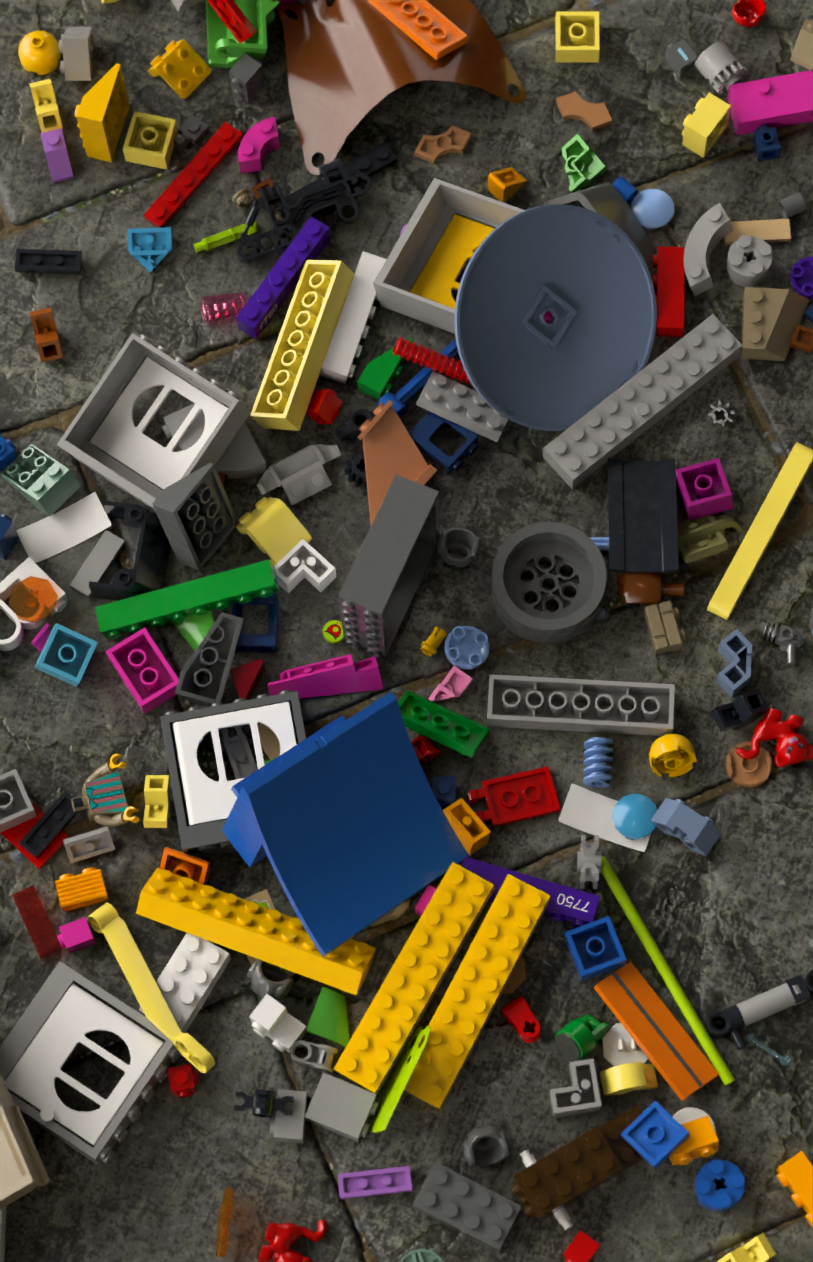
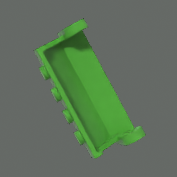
M206 0L208 67L232 68L245 53L254 60H263L267 50L266 28L274 20L275 12L273 10L278 6L279 1L234 0L257 31L250 38L239 43Z

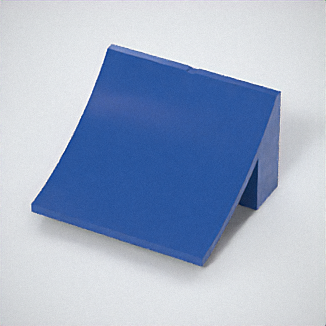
M389 692L347 720L343 716L337 718L233 785L231 790L236 795L237 800L222 828L224 835L249 867L268 856L286 896L322 957H325L446 874L452 862L459 865L463 862L464 857H469L427 781L410 741L397 698L392 692Z

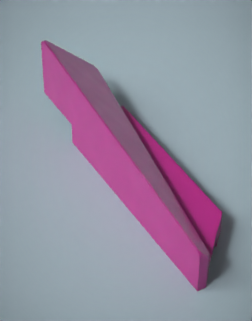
M351 654L284 670L279 674V681L267 684L270 696L278 695L284 690H293V692L298 691L299 699L383 689L376 657L373 656L353 663Z

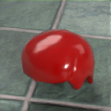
M739 0L733 5L732 16L735 22L742 27H755L763 21L767 6L763 0Z

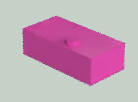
M813 71L729 85L727 100L728 104L731 105L730 112L736 135L753 133L761 125H769L770 128H780L813 122Z

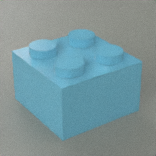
M56 623L34 668L76 687L82 679L98 642Z

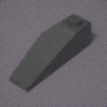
M221 612L182 669L175 691L176 695L205 707H211L212 704L221 702L244 618Z

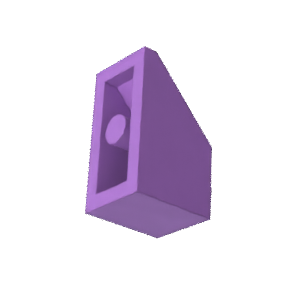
M62 128L40 133L52 182L55 183L74 178Z

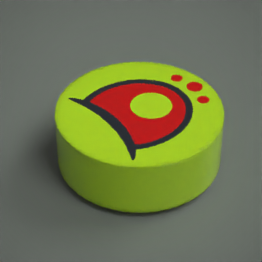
M332 620L325 624L323 636L328 643L339 644L344 640L342 623L340 621Z

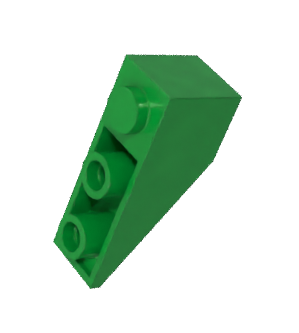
M408 338V340H410V343H413V339ZM394 348L369 362L357 381L358 390L380 400L386 393L392 391V383L395 378L401 376L406 358L403 357L402 359L398 354L394 356Z

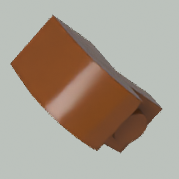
M51 307L29 312L41 363L63 358Z

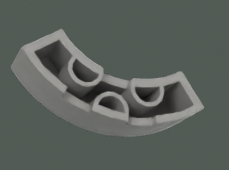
M720 203L709 209L697 221L686 242L684 268L694 297L714 287L709 273L711 252L723 237L733 231L730 220Z

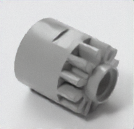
M723 41L709 46L695 62L697 70L716 92L721 95L724 92L728 93L729 85L743 83L744 79L742 77L746 75L745 72L747 71L745 66L733 55V52Z

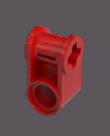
M419 735L411 741L420 765L433 760L441 753L439 748H436L431 739L426 736Z
M521 995L501 1008L506 1020L513 1026L524 1042L534 1043L539 1039V1021ZM527 1026H528L530 1029L534 1028V1033H533V1034H531L529 1031L526 1032V1027H527Z

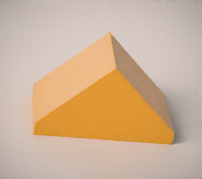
M512 167L498 170L488 175V191L499 201L505 203L527 180Z

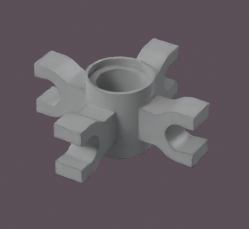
M581 835L580 851L577 853V873H581L580 889H584L586 881L593 882V889H598L599 873H601V852H598L599 836L594 835V842L590 844L586 842V835Z

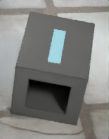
M684 39L679 42H673L667 47L665 61L679 79L696 69L695 62L698 56Z

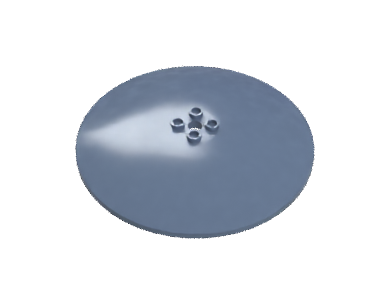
M552 204L527 209L496 227L481 242L466 266L459 285L455 305L454 326L458 353L463 368L475 390L496 412L508 420L532 429L546 431L567 430L646 367L656 331V297L653 282L643 256L628 235L615 223L592 210L572 205ZM547 311L552 315L549 323L544 321V315Z

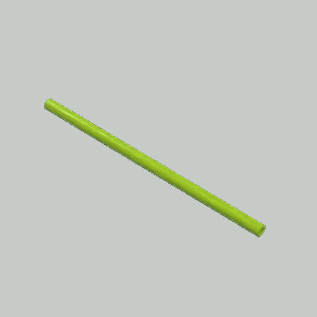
M602 856L601 873L715 1070L719 1073L725 1086L733 1083L735 1079L607 858Z

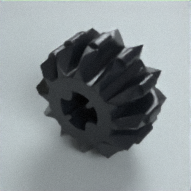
M360 450L359 456L352 453V460H346L347 468L344 469L345 475H348L347 480L349 483L355 481L354 485L356 488L363 484V487L367 489L366 471L361 472V468H365L364 452Z

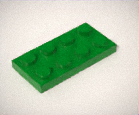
M408 690L398 702L405 727L416 731L419 735L431 738L443 746H448L462 755L472 758L488 736L489 728Z

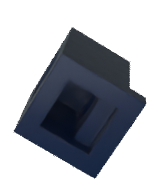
M769 125L759 126L757 130H754L753 134L757 161L778 159L781 146L778 141L776 127L770 128Z

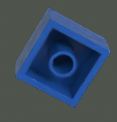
M609 916L565 932L564 940L581 982L626 965L627 959Z

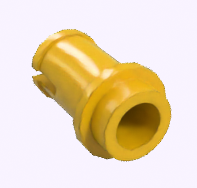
M435 627L427 640L421 643L420 650L429 657L437 653L436 649L444 638L447 637V633L443 629L438 631L439 627Z

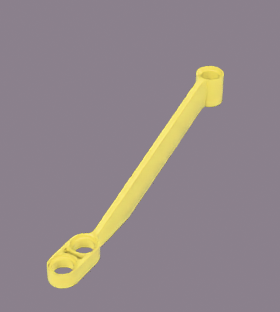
M110 903L103 904L87 917L88 922L97 933L102 932L106 937L146 1018L173 1042L178 1051L200 1072L206 1073L215 1066L214 1058L191 1035L181 1032L124 920L119 917L116 909Z

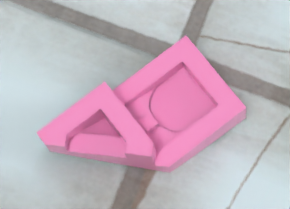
M453 666L443 682L438 684L428 699L433 702L460 698L474 679L456 666Z

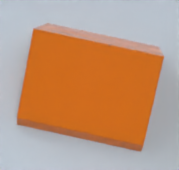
M167 847L164 848L160 869L168 870L173 874L207 885L212 872L210 862Z

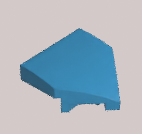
M172 227L127 229L128 251L149 272L172 250Z

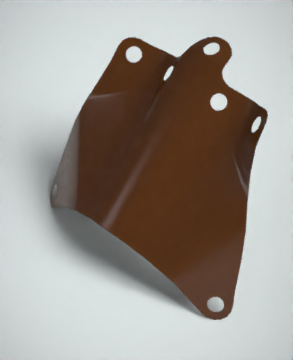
M311 0L301 5L287 3L278 5L277 10L283 25L286 45L289 94L305 165L311 174L320 175L319 168L312 164V157L315 153H322L324 155V164L334 161L347 136L363 117L389 93L408 83L425 80L455 82L482 88L515 104L522 103L525 100L526 92L488 23L470 0H427L469 36L466 44L438 60L429 55L367 0H336L331 7L326 5V0ZM285 10H293L298 18L296 20L289 18ZM508 84H514L518 87V96L514 97L507 91Z

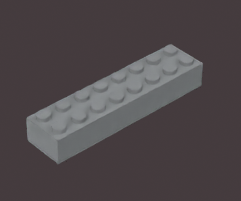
M490 674L487 727L651 736L672 734L675 684Z

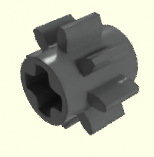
M721 397L718 403L715 401L711 403L710 407L712 410H710L708 415L712 416L714 424L722 423L724 427L727 421H734L735 416L733 414L738 409L733 407L732 400H724Z

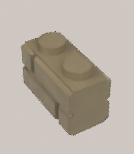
M671 601L646 606L644 615L655 655L681 650L686 637L683 628L679 629L677 621L680 620L678 608H673Z

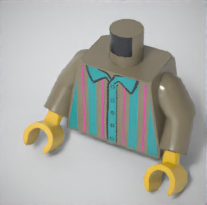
M112 755L110 762L96 769L86 779L82 788L83 796L71 798L74 812L87 809L89 820L96 821V823L110 828L126 824L128 820L133 823L139 821L137 816L131 817L134 812L139 810L132 806L128 807L119 770L115 771V768L122 769L126 767V762L117 764V760L123 755Z

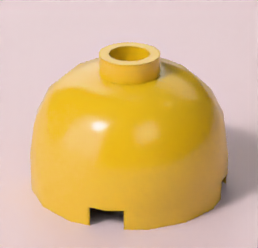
M37 30L30 32L22 39L19 45L21 64L30 73L31 71L36 72L38 75L51 73L58 67L59 61L62 58V53L59 52L58 40L46 31Z
M665 734L652 744L649 752L651 769L653 773L661 777V773H669V777L683 775L693 768L692 764L694 761L695 763L697 761L691 742L678 734Z

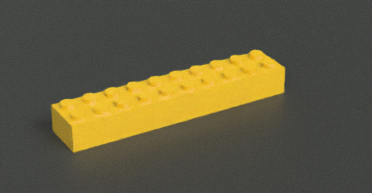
M454 862L451 863L334 1067L336 1072L378 1095L495 890L494 884Z
M160 868L155 870L141 890L136 910L138 915L357 995L370 971L376 948L364 942L350 939L325 957H322L299 918L287 916L277 910L268 909L255 902H249L236 897L234 894L222 892L212 886L203 885L190 878L182 877Z
M510 874L507 875L428 1025L431 1029L427 1043L404 1089L405 1092L439 1110L442 1109L551 900L549 894ZM425 1035L422 1037V1039H421V1041H420V1043H419V1045H418V1049H419V1048L421 1047V1045L423 1044L424 1039H425Z

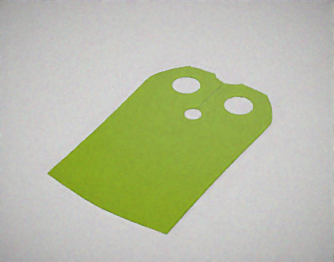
M423 1026L418 1027L406 1045L370 1124L369 1130L372 1132H381L386 1129L425 1048L431 1029L430 1026H426L424 1030L422 1029ZM425 1035L424 1042H423V1044L421 1045V1047L418 1049V1045H419V1043H420L422 1037ZM417 1036L413 1047L410 1049L412 1040Z

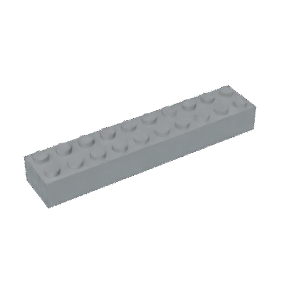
M712 314L546 445L543 449V458L569 487L574 489L603 466L608 458H613L741 355L742 344Z

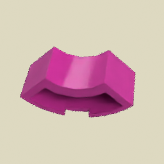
M275 117L258 122L243 137L238 151L240 174L261 171L265 156L272 150L280 148Z

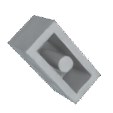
M278 1089L276 1098L280 1099L284 1096L294 1097V1103L286 1102L284 1104V1109L292 1110L293 1115L286 1116L276 1111L275 1120L271 1119L270 1134H274L275 1141L304 1143L305 1115L308 1101L307 1091Z

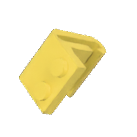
M262 498L256 503L255 506L257 508L251 513L247 512L239 519L240 523L236 526L241 534H247L262 553H267L274 566L302 539L307 543L312 540L309 532L286 504L278 498Z

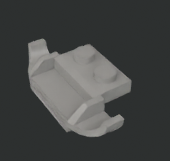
M310 445L270 465L263 473L257 486L262 495L282 486L290 504L294 505L332 485L322 465L342 454L337 445Z

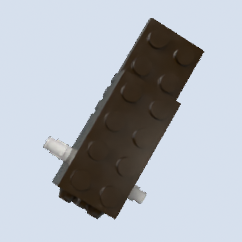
M637 1105L600 1128L595 1127L539 1161L535 1160L528 1149L523 1151L520 1156L526 1168L513 1176L514 1186L511 1189L514 1196L519 1197L520 1205L524 1208L527 1218L534 1217L537 1223H540L551 1215H555L559 1224L563 1226L564 1230H567L573 1224L565 1210L566 1206L644 1160L621 1136V1133L643 1113L640 1107Z

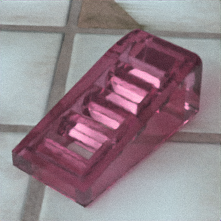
M245 293L203 296L200 301L203 322L209 323L238 316L247 303ZM235 300H238L240 308H236ZM227 302H229L231 309H227ZM220 304L221 310H218L217 305Z

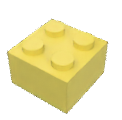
M599 11L556 12V63L599 62Z
M708 93L705 98H700L695 106V112L692 115L688 114L683 122L685 127L682 132V145L704 158L727 128L731 105L711 93Z
M134 111L123 147L125 161L167 170L175 145L174 139L178 135L176 120Z

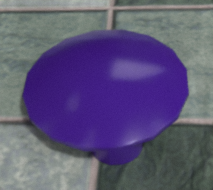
M813 257L799 260L792 267L790 274L792 287L798 294L806 298H813Z

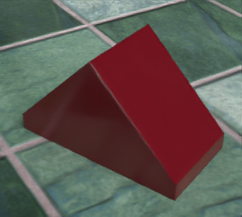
M258 659L229 670L239 699L246 698L250 700L265 669L264 660Z

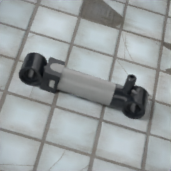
M813 970L807 973L805 979H803L802 975L787 980L785 984L724 1010L711 1013L706 1023V1030L709 1036L720 1039L730 1033L737 1049L745 1048L746 1044L739 1031L740 1028L791 1006L796 1007L809 1001L811 996L813 997V986L810 984V979L813 978ZM714 1020H721L725 1028L717 1030L713 1027L712 1022Z

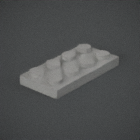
M432 371L416 403L417 406L495 442H498L508 421L507 418L489 406L477 391Z

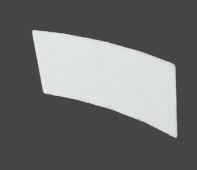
M93 492L50 517L48 516L38 522L18 529L16 532L28 557L35 563H38L93 537L112 524L96 492Z
M571 784L558 820L559 822L641 852H645L651 835L650 833L648 836L639 839H627L615 828L612 820L613 809L618 801Z

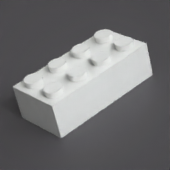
M186 933L156 981L182 1033H186L231 960L229 953L206 939ZM140 1007V1008H139L140 1014H142L143 1016H145V1014H144L142 1008Z

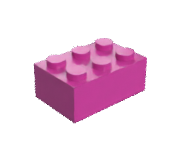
M146 628L141 629L106 651L112 666L144 714L176 695L175 691L179 679Z

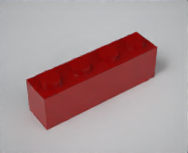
M658 246L657 255L653 254L652 267L657 268V275L652 277L653 286L656 288V336L683 337L684 247Z

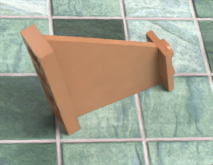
M390 400L385 405L382 402L373 411L376 416L371 421L367 419L359 428L361 433L357 437L360 440L363 439L371 526L396 474L425 485L437 471L431 464L428 465L392 407L393 402Z

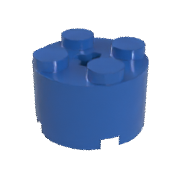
M719 1159L706 1163L700 1169L694 1183L698 1202L705 1209L712 1212H724L734 1208L741 1199L745 1188V1179L740 1169L729 1161ZM723 1182L724 1189L721 1188L717 1191L715 1183Z

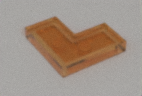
M225 1188L218 1214L215 1254L218 1257L226 1255L229 1243L230 1221L234 1209V1188Z

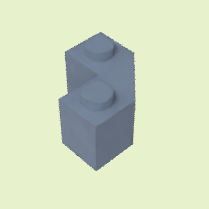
M738 629L722 640L718 648V652L729 665L718 673L716 683L731 699L749 684L751 677L752 644Z
M665 798L651 819L664 834L679 838L691 851L707 856L721 835V832L715 827L716 823L706 816L703 817L689 808L680 799L672 800Z

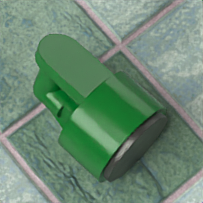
M587 1014L584 1017L572 1020L556 1033V1046L565 1058L571 1061H580L607 1034L610 1025L607 1022L601 1023L591 1014Z

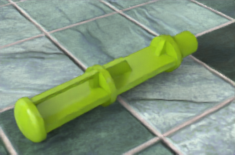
M256 221L254 222L253 227L249 228L247 233L248 235L257 233L259 231V226ZM242 224L203 238L201 242L193 244L196 253L202 250L209 251L210 249L240 239V234L244 231L246 225Z

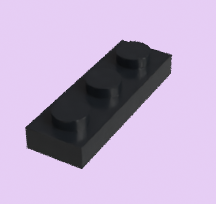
M16 249L14 269L15 272L81 275L83 254L82 251Z
M66 791L60 795L19 842L20 846L37 860L79 813V811L74 812L71 802L73 797Z

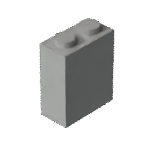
M323 1072L306 1112L305 1120L359 1142L360 1138H365L368 1133L370 1124L367 1122L370 1115L374 1116L378 1109L377 1094Z

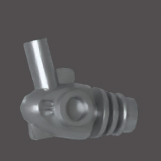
M762 621L758 634L763 638L766 634L767 640L772 636L770 642H773L775 638V644L780 646L779 650L787 653V665H796V647L804 644L803 630L793 629L783 624L777 629L779 623H776L775 628H773L774 623L768 626L769 622Z

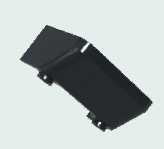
M104 501L103 505L108 518L123 519L129 526L140 528L133 569L123 568L116 571L112 584L89 581L92 596L94 598L119 601L163 589L171 544L157 514L140 505Z

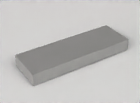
M105 530L71 582L70 588L90 598L92 594L89 588V581L101 582L125 545V540Z

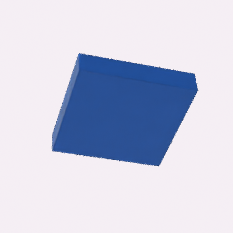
M654 1101L621 1133V1136L656 1170L690 1137V1134L664 1108Z

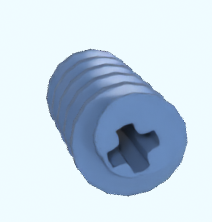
M593 737L587 739L584 743V748L586 749L584 751L586 759L583 762V765L586 767L583 769V774L586 776L583 778L584 785L593 788L610 786L605 781L612 779L611 775L606 774L607 771L612 770V766L606 765V763L612 762L613 758L606 756V754L613 752L612 748L607 747V745L613 744L612 739Z

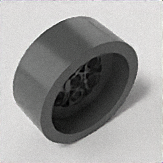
M539 522L525 526L508 537L495 556L492 567V600L496 613L510 631L527 641L550 645L573 640L586 632L594 624L602 610L607 581L605 561L597 545L585 533L575 527L558 522ZM545 562L550 564L551 567L542 569L539 565ZM568 570L572 575L564 577L561 575V572ZM530 576L533 580L527 583L522 581V577ZM552 584L554 588L552 590H545L543 585ZM571 591L575 593L576 596L573 598H567L565 597L564 593ZM528 597H533L537 601L533 604H529L525 601V599ZM549 605H555L558 609L554 612H550L546 609V607Z

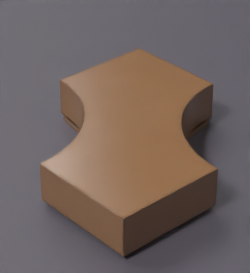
M576 91L556 98V103L564 120H580L587 124L591 131L612 124V119L604 102L598 104L589 103L583 100Z
M452 125L448 131L441 135H423L414 152V156L434 164L438 158L445 154H463L472 138V133Z

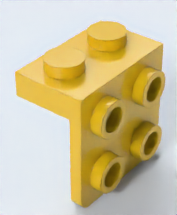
M185 39L177 42L173 40L165 47L166 52L162 57L158 55L150 63L152 67L148 72L152 77L160 75L180 98L185 99L211 73V68L208 67Z

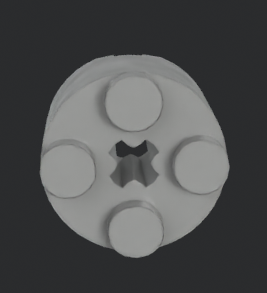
M740 236L731 245L728 252L726 269L730 279L741 287H753V285L763 283L767 279L771 268V246L758 237Z

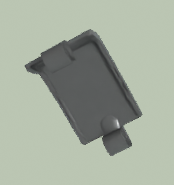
M603 183L545 202L544 205H568L569 202L579 200L586 209L606 217L622 229L638 248L647 267V261L653 260L654 251L645 231L629 205L612 184Z

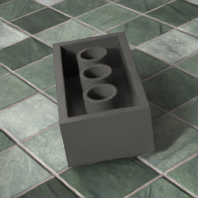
M434 1162L413 1203V1209L499 1254L522 1209V1206L437 1162Z

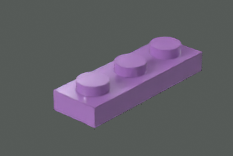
M410 1166L338 1174L340 1200L412 1192Z

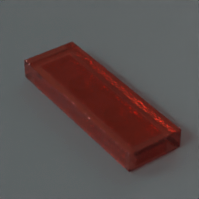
M32 885L13 894L12 897L39 957L43 958L62 949L35 887Z

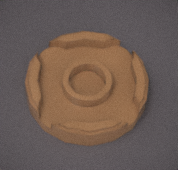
M746 741L737 744L726 758L725 768L729 778L741 787L753 788L760 786L768 779L772 770L770 753L760 745L757 757L752 760L744 759L736 754V750L742 747L750 751L751 742Z

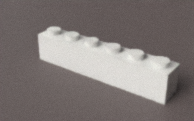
M364 251L362 252L320 376L346 384L348 377L352 378L356 367L352 363L355 357L359 358L363 347L359 343L361 338L366 339L370 327L366 325L368 318L373 319L376 310L373 303L375 299L378 300L373 282L387 259Z

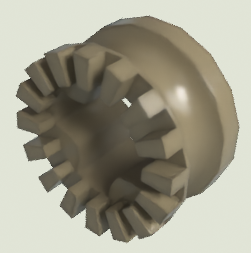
M247 188L239 190L232 198L233 203H237L238 209L245 208V205L248 207L247 204L250 205V202L254 200V196L249 194Z

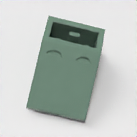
M33 444L27 447L0 474L36 508L49 517L81 487L70 469Z

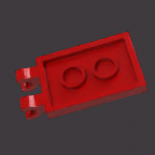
M549 766L481 781V789L467 792L469 804L485 799L488 810L476 812L475 814L484 824L491 821L492 827L560 812L561 810Z

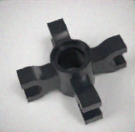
M262 1089L255 1090L254 1096H248L244 1092L236 1091V1097L244 1098L245 1102L241 1106L235 1105V1111L243 1112L247 1109H253V1116L273 1118L274 1111H279L286 1116L293 1115L292 1110L284 1109L286 1102L294 1103L293 1096H284L279 1099L276 1098V1092Z

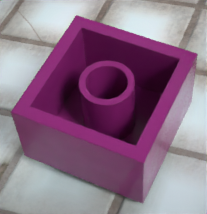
M719 458L675 470L676 484L689 521L733 509L732 493Z

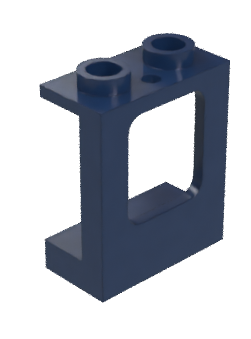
M429 412L409 433L416 446L422 448L446 468L447 475H450L453 470L455 472L458 471L467 455H473L478 448V435L473 431L432 412ZM444 423L449 424L467 439L466 443L451 457L447 456L429 440Z
M274 594L267 598H252L251 602L245 604L234 603L232 605V615L241 618L242 608L245 605H267L269 607L268 632L266 634H244L240 630L235 652L277 653L278 595Z

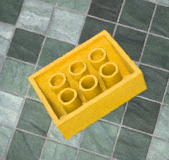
M115 64L83 96L81 104L76 106L75 117L78 120L77 127L80 128V138L83 139V148H85L87 157L107 162L113 161L130 108L121 64Z

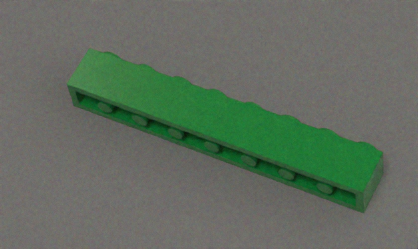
M268 559L97 606L95 609L100 633L108 639H117L124 633H136L150 626L161 627L168 621H183L187 616L194 614L197 616L205 615L209 610L216 608L218 610L227 609L231 604L238 602L240 604L249 603L252 601V598H267L273 596L274 592H278L280 589L275 567Z

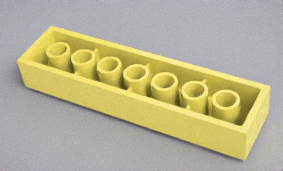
M305 261L250 417L264 429L300 431L355 275L342 261Z

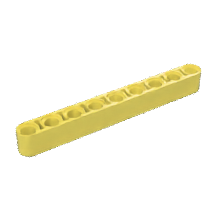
M798 442L795 443L715 591L707 611L725 620L729 619L813 463V449Z

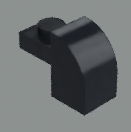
M757 689L743 693L732 703L715 707L710 712L720 732L732 728L737 730L754 722L768 711L769 707L760 690Z

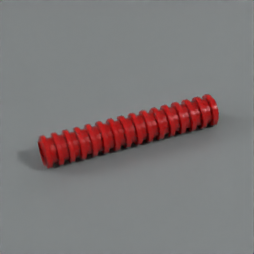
M403 337L397 339L393 349L394 356L398 354L402 359L405 357L407 361L413 360L414 364L418 362L419 366L425 365L427 369L430 367L434 372L438 370L439 374L443 372L447 377L450 375L452 379L458 378L459 382L463 380L464 384L470 383V386L474 387L463 368L461 360L455 361V358L452 357L450 359L448 355L442 356L441 352L437 354L435 350L430 351L428 347L422 348L423 345L421 344L417 346L416 342L410 343V340L407 339L405 341Z

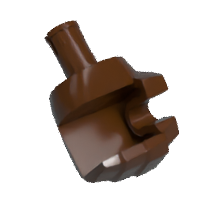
M621 573L618 575L619 594L624 604L653 605L661 603V598L664 596L684 597L685 583L664 582L661 573Z

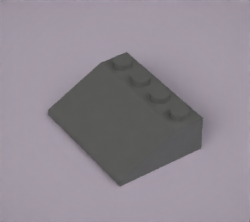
M212 463L203 466L166 487L152 504L178 562L198 571L201 570L239 523L216 468Z

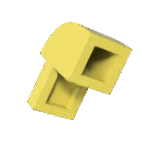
M51 79L31 83L30 89L41 132L63 129Z
M146 775L144 786V828H167L171 808L169 775Z
M634 1062L611 1067L600 1072L604 1096L623 1095L633 1090H651L658 1087L653 1064Z
M764 1233L717 1262H768L776 1253Z

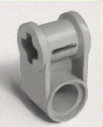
M300 1040L292 1045L291 1058L297 1065L331 1074L333 1071L331 1066L334 1054H337L338 1049L328 1045ZM298 1048H305L308 1051V1055L305 1058H298L295 1055V1051Z

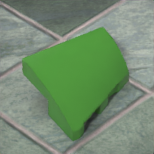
M579 134L575 135L561 148L563 158L566 161L565 171L569 177L570 186L568 188L572 193L587 186L608 169Z
M211 610L205 615L197 616L194 614L187 616L183 621H170L178 629L181 636L191 645L194 652L214 624Z
M322 986L306 1032L346 1048L350 1037L345 996Z

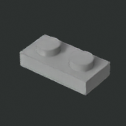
M108 826L63 840L70 863L115 850Z

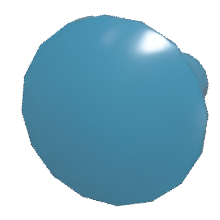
M642 794L624 796L616 803L613 809L612 820L614 826L620 834L629 840L648 836L657 827L651 821L657 811V807L650 798Z

